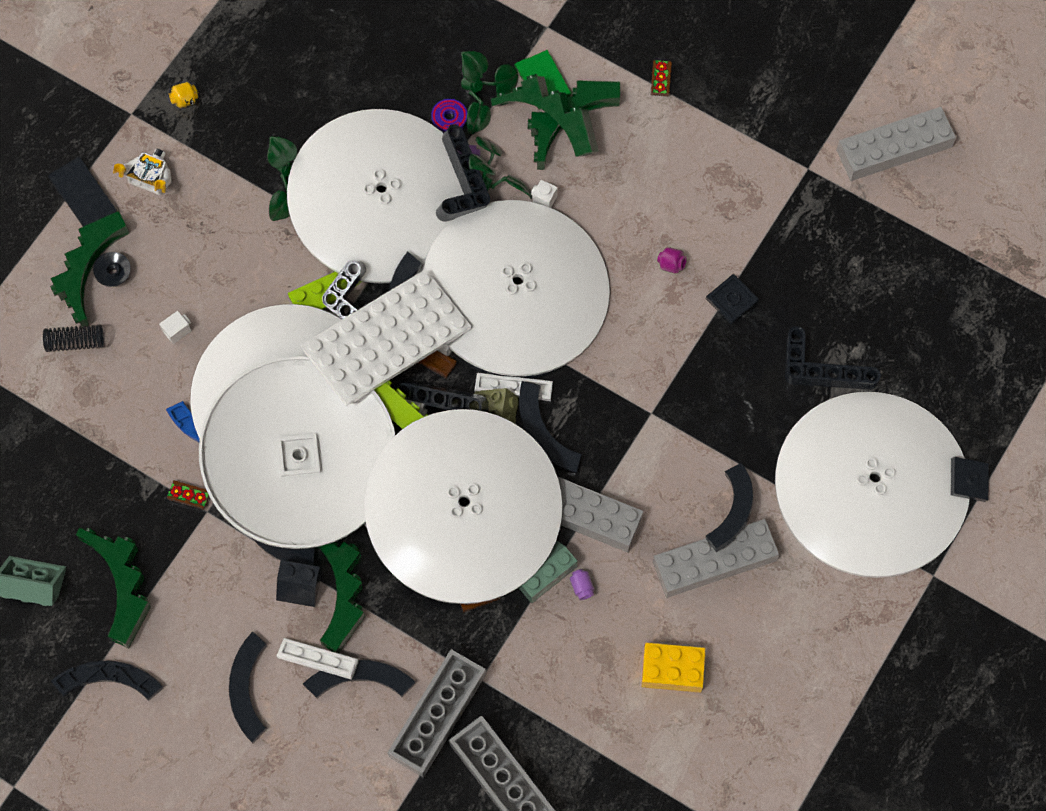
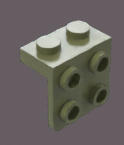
M507 388L482 390L474 393L487 398L489 402L488 413L500 416L514 424L516 423L515 417L518 406V396ZM476 401L475 407L479 410V403Z

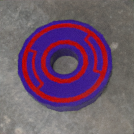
M444 99L438 102L431 112L434 127L442 131V133H445L452 124L459 125L463 129V126L467 123V110L460 101L454 99ZM451 113L454 115V118L448 120L445 118V115Z

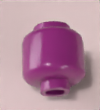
M667 247L663 252L659 253L657 261L660 263V268L663 271L676 274L685 268L687 257L684 256L682 250Z

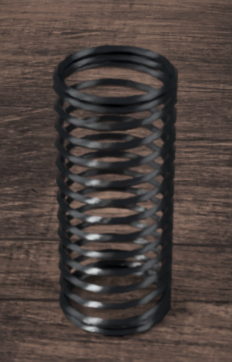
M97 324L96 331L95 326L92 325V334L90 325L87 328L84 325L83 330L82 326H79V332L77 326H75V329L71 326L70 330L69 327H66V331L62 327V333L60 327L57 330L54 327L53 331L52 328H44L45 352H51L52 350L55 352L56 350H73V348L74 350H81L82 348L85 350L86 348L90 349V347L92 349L94 347L97 349L103 348L104 333L102 325ZM87 333H88L89 347L87 346ZM70 336L72 342V349L70 347Z

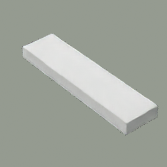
M477 373L475 392L507 388L519 398L521 382L525 381L540 385L539 400L550 401L553 381Z
M286 638L283 639L277 653V658L351 680L359 663L356 658Z

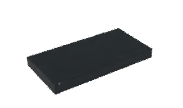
M80 157L48 175L82 227L117 212Z

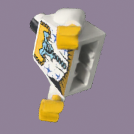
M156 148L152 156L142 153L139 157L126 164L118 163L114 165L113 174L118 172L120 178H123L124 174H126L129 184L158 195L161 192L165 193L166 188L172 182L170 169L166 161L163 160L166 153L161 149Z

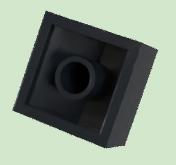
M280 560L276 601L315 607L322 568Z

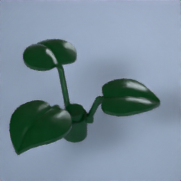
M465 51L461 52L464 76L461 85L463 89L470 91L469 94L478 101L473 102L467 111V128L469 134L473 135L486 128L491 119L490 108L483 105V101L475 92L480 91L483 85H496L497 94L501 92L511 93L513 92L512 89L517 86L519 75L512 66L501 65L495 72L496 82L481 81L482 74L488 69L486 57L479 52Z
M276 136L270 137L267 158L269 164L281 173L280 177L283 179L286 193L279 190L272 196L269 203V217L271 221L290 217L287 203L288 183L286 177H289L293 165L290 161L294 160L297 156V148L291 141Z
M477 136L475 140L478 145L489 151L491 156L487 163L482 157L472 153L469 157V168L483 171L481 176L487 191L490 188L494 190L498 184L506 181L532 199L529 187L515 176H504L493 183L494 179L489 174L495 175L496 170L491 166V162L495 154L501 156L502 151L493 142Z

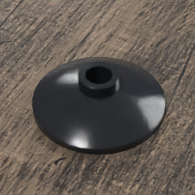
M108 252L101 255L93 267L95 279L106 287H116L123 284L131 272L129 260L118 252ZM112 270H116V273L110 274Z

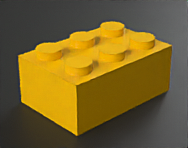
M645 643L641 687L701 693L703 688L705 648Z

